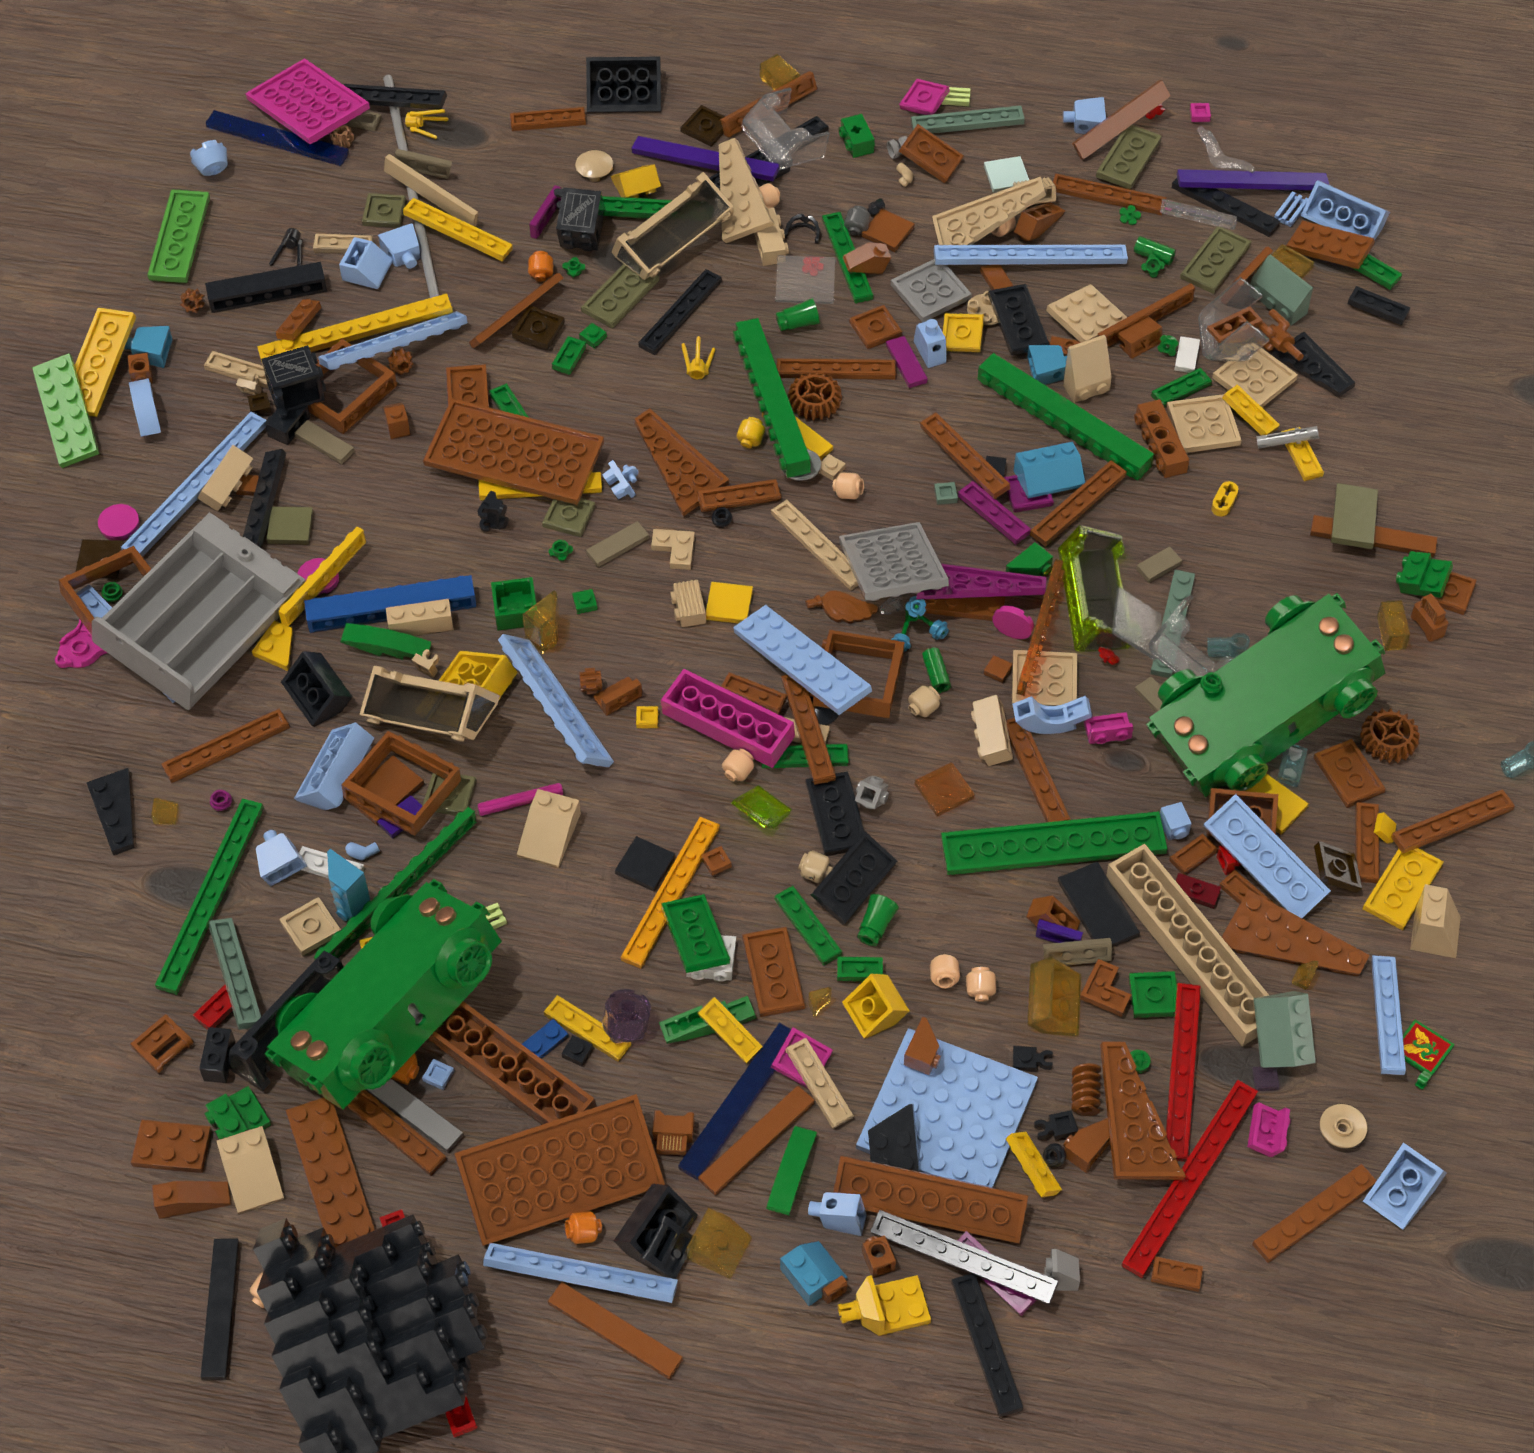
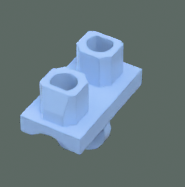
M614 460L608 463L611 468L602 474L609 485L619 480V483L611 488L618 499L627 494L631 498L634 497L636 493L628 481L632 483L637 481L638 469L635 466L629 467L624 465L622 472Z

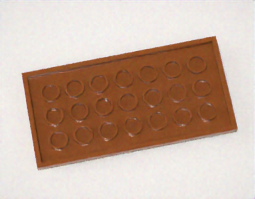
M451 398L423 463L425 466L578 505L604 444V437Z
M637 1094L454 1153L482 1246L568 1218L572 1213L586 1212L646 1192L652 1184L665 1185Z

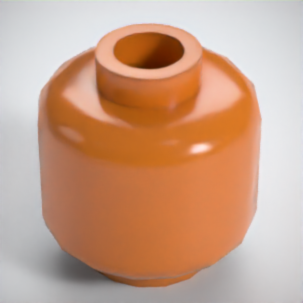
M545 251L534 252L528 260V274L535 278L536 281H546L547 278L553 275V258Z
M590 1211L572 1213L569 1219L565 1221L566 1237L571 1239L574 1244L593 1243L597 1239L598 1234L602 1232L601 1220L597 1219L595 1214Z

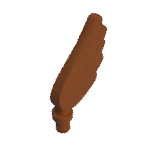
M835 590L827 592L822 597L816 595L814 598L805 601L807 608L822 606L825 613L835 622L843 620L850 624L854 621L860 622L863 619L869 620L872 614L878 612L877 605L864 602L844 592Z

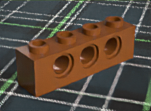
M1161 400L1137 405L1134 420L1136 425H1139L1141 428L1142 438L1144 441H1147L1149 451L1154 453L1158 471L1162 472L1164 478L1187 473L1189 458Z

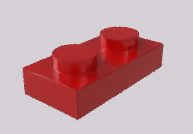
M226 985L218 990L193 1014L194 1019L207 1030L208 1027L215 1028L233 1011Z

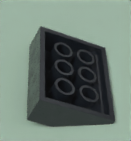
M660 56L586 57L587 113L661 112Z

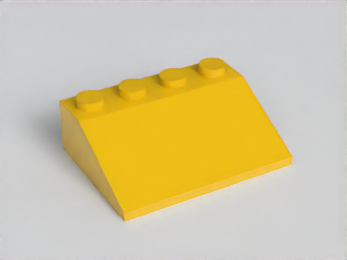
M459 651L439 681L458 685L476 684L500 695V700L518 672L506 655ZM431 691L415 714L428 720L444 694ZM448 695L430 722L440 726L459 729L468 698ZM474 700L466 728L476 731L493 706V703Z

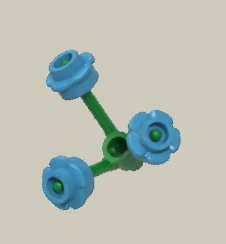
M916 596L911 597L905 604L906 616L902 632L895 634L894 638L891 639L905 642L904 652L911 647L910 638L906 635L910 621L918 619L924 621L930 626L929 633L936 640L943 639L949 631L946 621L937 620L933 623L923 615L926 611V602L924 599H916Z

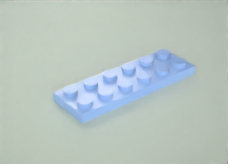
M1236 794L1203 824L1211 835L1285 910L1298 917L1303 918L1331 891Z

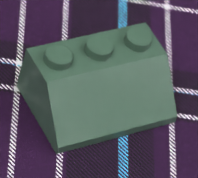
M1271 254L1268 255L1252 277L1249 293L1268 309H1275L1290 325H1293L1308 313L1313 287Z
M1291 991L1253 998L1261 1067H1295L1316 1063L1308 993Z

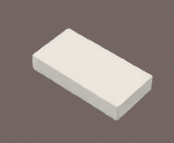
M1180 337L1175 371L1190 373L1195 370L1200 339Z

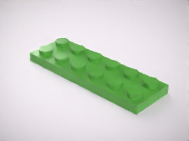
M171 189L148 271L149 280L187 283L210 199L209 192Z
M70 353L32 367L58 463L61 468L100 454L74 361Z

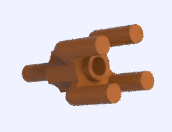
M1271 309L1269 315L1279 325L1271 324L1268 326L1262 321L1258 328L1267 335V340L1259 332H1255L1252 338L1268 352L1272 351L1275 347L1283 353L1288 351L1298 361L1302 360L1304 355L1293 346L1295 339L1286 331L1290 323L1275 309Z

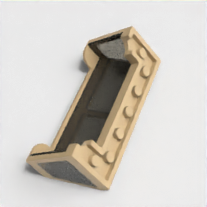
M704 172L696 177L697 183L695 182L687 186L683 193L635 230L629 231L627 235L623 233L617 238L612 254L642 279L646 280L649 276L651 278L655 277L660 272L662 266L720 221L724 223L732 216L731 211L734 206Z
M373 666L360 715L368 718L367 722L379 725L380 722L449 735L452 736L451 739L464 742L465 739H475L497 706L500 695L476 684L458 685L405 675L397 671L389 672L383 667Z

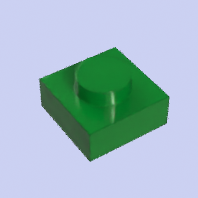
M591 323L579 334V339L585 341L592 348H596L607 338V332L594 323Z
M593 589L572 593L577 614L598 610Z

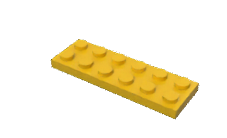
M97 308L75 363L89 416H98L136 319L135 314L132 312Z

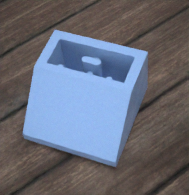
M354 237L339 264L342 280L379 289L393 262L392 258L372 241Z

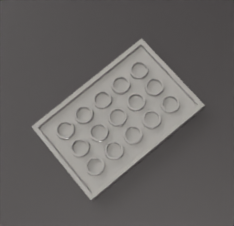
M920 522L839 536L840 545L865 600L876 601L883 597H898L901 594L919 593L928 589L938 590L949 586L948 577Z

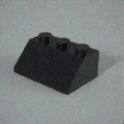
M303 651L281 681L308 722L314 727L341 713L353 697L322 653Z
M652 1184L614 1239V1242L629 1257L659 1273L657 1270L642 1262L639 1258L643 1251L646 1252L659 1226L658 1221L660 1217L666 1216L688 1231L698 1216L669 1185ZM667 1230L654 1257L658 1258L671 1231Z

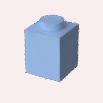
M1182 802L1161 807V822L1168 841L1182 839L1189 835L1192 823Z

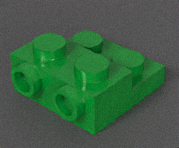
M1410 551L1409 556H1404L1403 571L1398 572L1396 576V583L1399 584L1400 593L1421 596L1432 594L1434 597L1442 598L1453 568L1452 561L1432 559L1431 553Z
M249 1086L229 1097L227 1094H224L205 1105L207 1112L204 1114L209 1124L213 1125L215 1123L218 1128L215 1133L219 1140L263 1126V1129L271 1126L269 1118Z

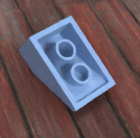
M1403 1143L1363 1202L1404 1230L1434 1193L1447 1172Z

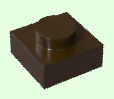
M267 392L247 396L250 412L256 415L271 413Z

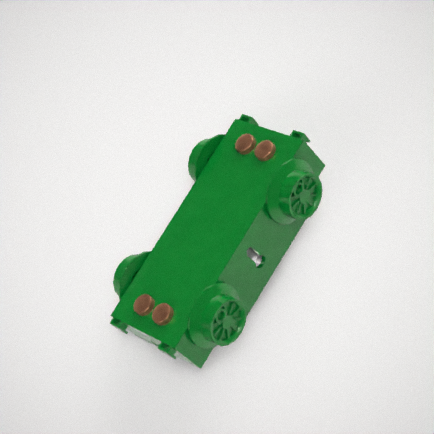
M1338 593L1333 596L1327 594L1316 603L1314 601L1303 602L1298 595H1292L1274 605L1265 618V624L1270 628L1268 636L1214 672L1222 680V688L1219 692L1208 693L1204 691L1200 686L1203 676H1196L1191 669H1185L1173 674L1161 685L1158 697L1162 701V705L1159 711L1149 717L1150 722L1146 724L1147 728L1155 739L1157 736L1184 770L1185 778L1192 786L1195 784L1204 797L1209 795L1211 788L1219 789L1220 787L1228 786L1230 790L1237 791L1251 789L1266 775L1268 771L1267 763L1336 715L1340 714L1343 718L1354 717L1367 709L1375 700L1378 690L1372 683L1386 674L1381 654H1385L1384 648L1377 639L1370 642L1342 609L1346 608L1345 601Z
M435 879L430 883L426 882L414 895L404 894L382 901L374 910L371 918V929L374 934L372 939L319 993L310 992L304 995L292 996L278 1010L275 1017V1027L278 1036L267 1046L269 1050L265 1053L266 1057L278 1067L281 1065L289 1076L305 1086L308 1085L311 1090H315L319 1095L322 1094L325 1099L342 1110L361 1091L384 1086L489 973L492 965L491 953L502 940L485 916H490L487 908L477 901L470 906L449 895L443 884Z

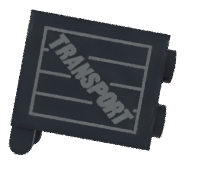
M566 187L555 189L554 195L561 197V201L557 202L559 215L556 226L560 246L566 249L579 248L584 251L598 250L605 213L602 192Z
M308 345L261 359L267 386L281 418L287 416V411L325 400L323 392L326 391L324 381L321 380L324 378L321 367L316 365L318 364L315 352L311 353Z

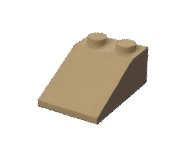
M1102 335L1068 347L1063 386L1074 403L1081 400L1084 401L1095 395L1110 391L1111 370L1106 336Z
M537 789L529 809L517 857L559 868L581 814L579 800Z
M263 1126L217 1140L238 1214L284 1200Z

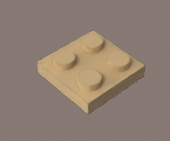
M319 897L279 919L302 956L327 943L337 931H341Z

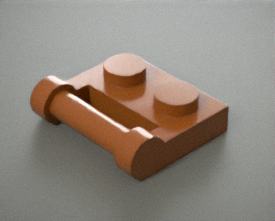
M167 1014L130 1043L132 1049L157 1074L164 1069L163 1066L184 1048H189L194 1044L193 1040ZM176 1037L180 1039L157 1060L153 1057Z

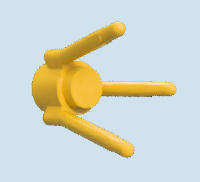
M444 109L419 112L410 111L406 114L405 124L406 127H410V132H417L437 139L436 135L418 128L423 126L424 120L448 121L449 118L423 116L445 113Z
M699 336L696 338L695 359L691 363L686 345L682 343V351L687 367L686 374L690 375L693 379H702L705 375H708L716 350L714 347L712 348L705 365L704 361L700 359Z

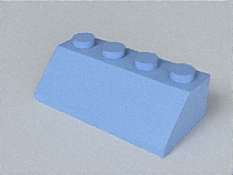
M1317 180L1301 216L1323 226L1371 237L1375 240L1382 231L1390 212Z
M356 722L331 730L294 799L322 810L340 806L344 799L341 784L360 764L364 756L369 753L374 737Z

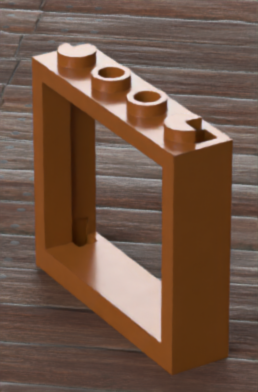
M341 339L326 354L352 345ZM318 358V360H317V361H318V364H316V365H317L318 367H321L322 372H323V375H324L329 369H327L326 367L320 365V364H319V358ZM361 358L356 363L379 379L341 413L334 412L321 402L308 405L309 412L341 434L349 430L397 386L395 373L373 358Z
M134 546L123 549L110 557H105L99 562L85 566L81 570L59 579L60 593L91 635L94 617L74 590L134 563L144 577L151 568Z
M829 630L827 640H823L822 648L831 655L833 650L892 659L883 699L864 697L846 711L884 718L890 717L902 665L905 642ZM810 693V696L813 697V706L829 708Z
M387 731L341 784L343 798L416 836L461 782L460 768L454 766L452 762L448 763L441 759L435 753H429L418 744L410 743L401 735L397 736ZM391 751L445 779L416 815L361 787Z

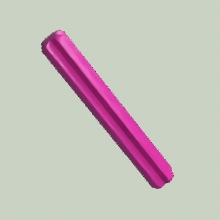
M556 783L479 803L477 807L479 814L483 816L530 804L535 797L537 789L563 795V788L561 783Z

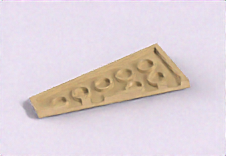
M733 138L720 143V191L734 206L731 211L732 216L724 223L722 222V240L725 243H729L771 227L775 223L769 215L768 207L765 206L764 198L755 178L751 174V168L745 160V155L739 141ZM721 198V206L725 208L727 204Z

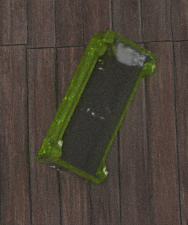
M1079 525L1058 548L1074 649L1080 652L1098 651L1099 647L1110 650L1129 649L1140 638V631L1136 624L1129 625L1118 566V559L1123 555L1125 549L1122 535Z

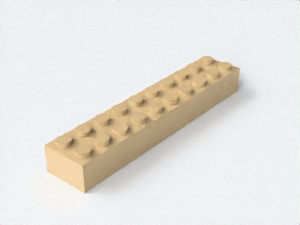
M1143 844L1108 864L1106 876L1111 885L1192 985H1201L1200 995L1241 1046L1256 1039L1258 1036L1253 998L1269 996V994L1150 849Z

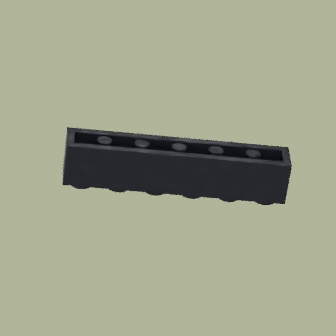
M321 262L205 283L211 313L327 292Z

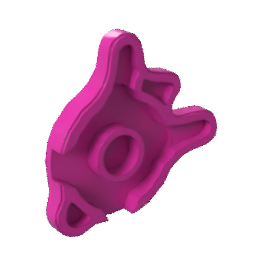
M79 619L77 627L60 640L55 663L60 668H83L91 665L107 652L92 641V635Z

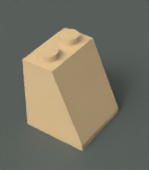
M1424 885L1414 913L1410 950L1456 958L1461 917L1447 888Z

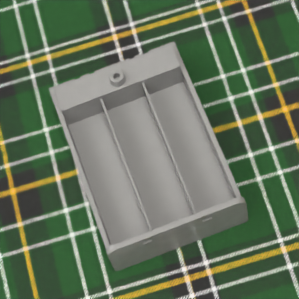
M209 512L102 618L95 617L92 620V641L185 709L190 710L265 633L270 625L280 617L278 611L281 605L287 602L293 596L295 590L300 588L306 580L287 566H282L281 562L276 558H271V555L246 537H241L239 532L234 529L231 530L229 525Z

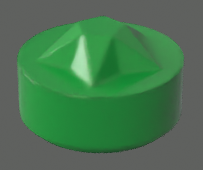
M1133 1050L1130 1054L1136 1065L1137 1074L1145 1073L1150 1066V1056L1143 1050Z

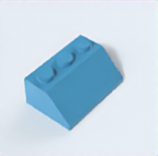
M1073 442L1019 452L1015 455L1013 471L1017 475V479L1028 498L1080 488L1085 483L1081 457Z
M329 849L327 851L328 876L331 886L330 891L333 894V902L337 910L336 914L343 921H349L351 917L356 916L363 909V906L368 901H371L363 871L332 849Z

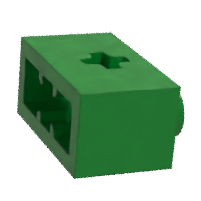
M863 114L842 118L841 127L838 128L841 138H844L846 150L850 151L852 157L855 158L874 153L875 139Z

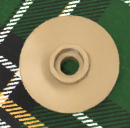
M1337 1104L1327 1108L1322 1114L1320 1130L1323 1137L1332 1145L1340 1148H1352L1364 1140L1367 1134V1122L1363 1114L1356 1108L1346 1104ZM1343 1127L1346 1132H1342L1338 1128Z

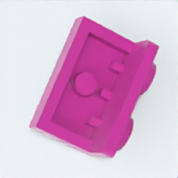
M1127 712L1095 716L1084 720L1089 744H1103L1108 741H1124L1132 738L1134 727L1132 723H1129Z
M1260 1102L1255 1104L1247 1147L1269 1157L1283 1152L1287 1146L1286 1136L1290 1125V1109L1285 1107L1278 1111Z

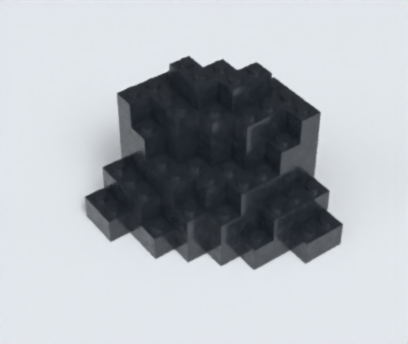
M414 1214L335 1247L332 1235L327 1234L324 1227L298 1238L295 1226L293 1224L290 1225L287 1218L263 1227L259 1231L253 1251L264 1271L257 1294L268 1312L264 1325L275 1344L272 1358L283 1377L279 1390L302 1431L298 1445L303 1453H375L380 1450L383 1438L465 1403L466 1393H468L467 1385L470 1381L469 1373L472 1369L467 1356L485 1349L488 1333L485 1326L479 1324L476 1318L479 1301L474 1292L471 1293L468 1288V1278L471 1272L467 1262H462L459 1254L438 1262L435 1257V1248L431 1241L427 1242L424 1236L423 1224L421 1221L416 1220Z

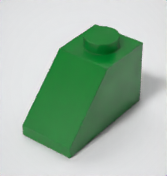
M1034 542L1006 565V572L1046 576L1053 568V556Z

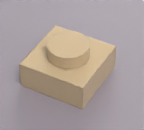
M828 454L821 462L819 473L834 481L845 469V463Z

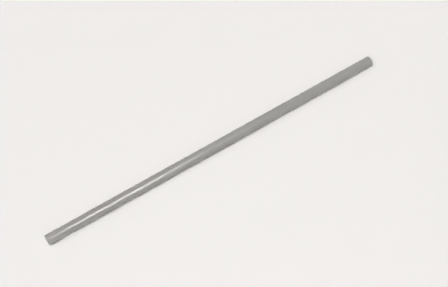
M384 76L385 87H394L392 76ZM389 106L398 149L408 151L399 107ZM406 186L409 202L412 198L419 200L417 192ZM413 219L430 298L439 296L424 224Z

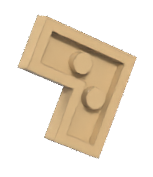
M653 529L651 549L654 551L671 552V569L691 570L695 532Z

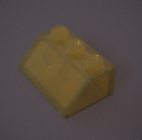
M1053 957L1032 963L1030 965L1028 1026L1042 1034L1078 1036L1081 974Z

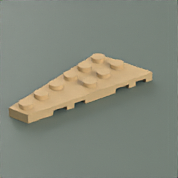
M1041 176L932 216L939 245H972L1046 196Z

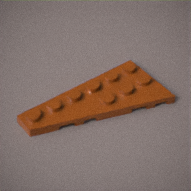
M1102 1042L1100 1049L1114 1179L1183 1180L1186 1177L1185 1173L1179 1167L1176 1153L1170 1147L1166 1138L1167 1133L1153 1102L1147 1096L1146 1087L1137 1074L1136 1065L1126 1043Z

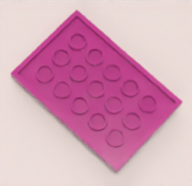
M305 58L245 93L247 100L309 144L318 141V139L370 109L368 101Z

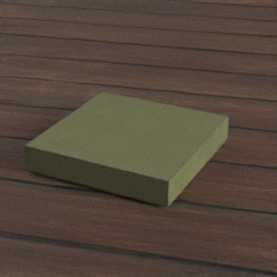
M368 193L362 225L388 228L401 227L406 196Z
M581 498L579 504L575 505L553 499L542 522V526L582 537L594 511L595 502Z
M272 507L267 543L309 545L313 508Z
M434 773L432 774L423 805L445 780L444 778ZM460 774L461 782L436 812L456 816L459 812H463L469 807L476 785V777Z

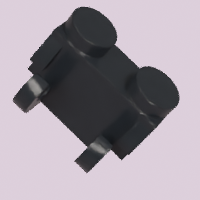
M494 491L488 493L477 511L478 516L481 518L479 526L482 531H489V526L491 529L500 530L501 528L505 529L508 525L509 518L505 516L507 505L503 504L502 500L497 499L496 492Z

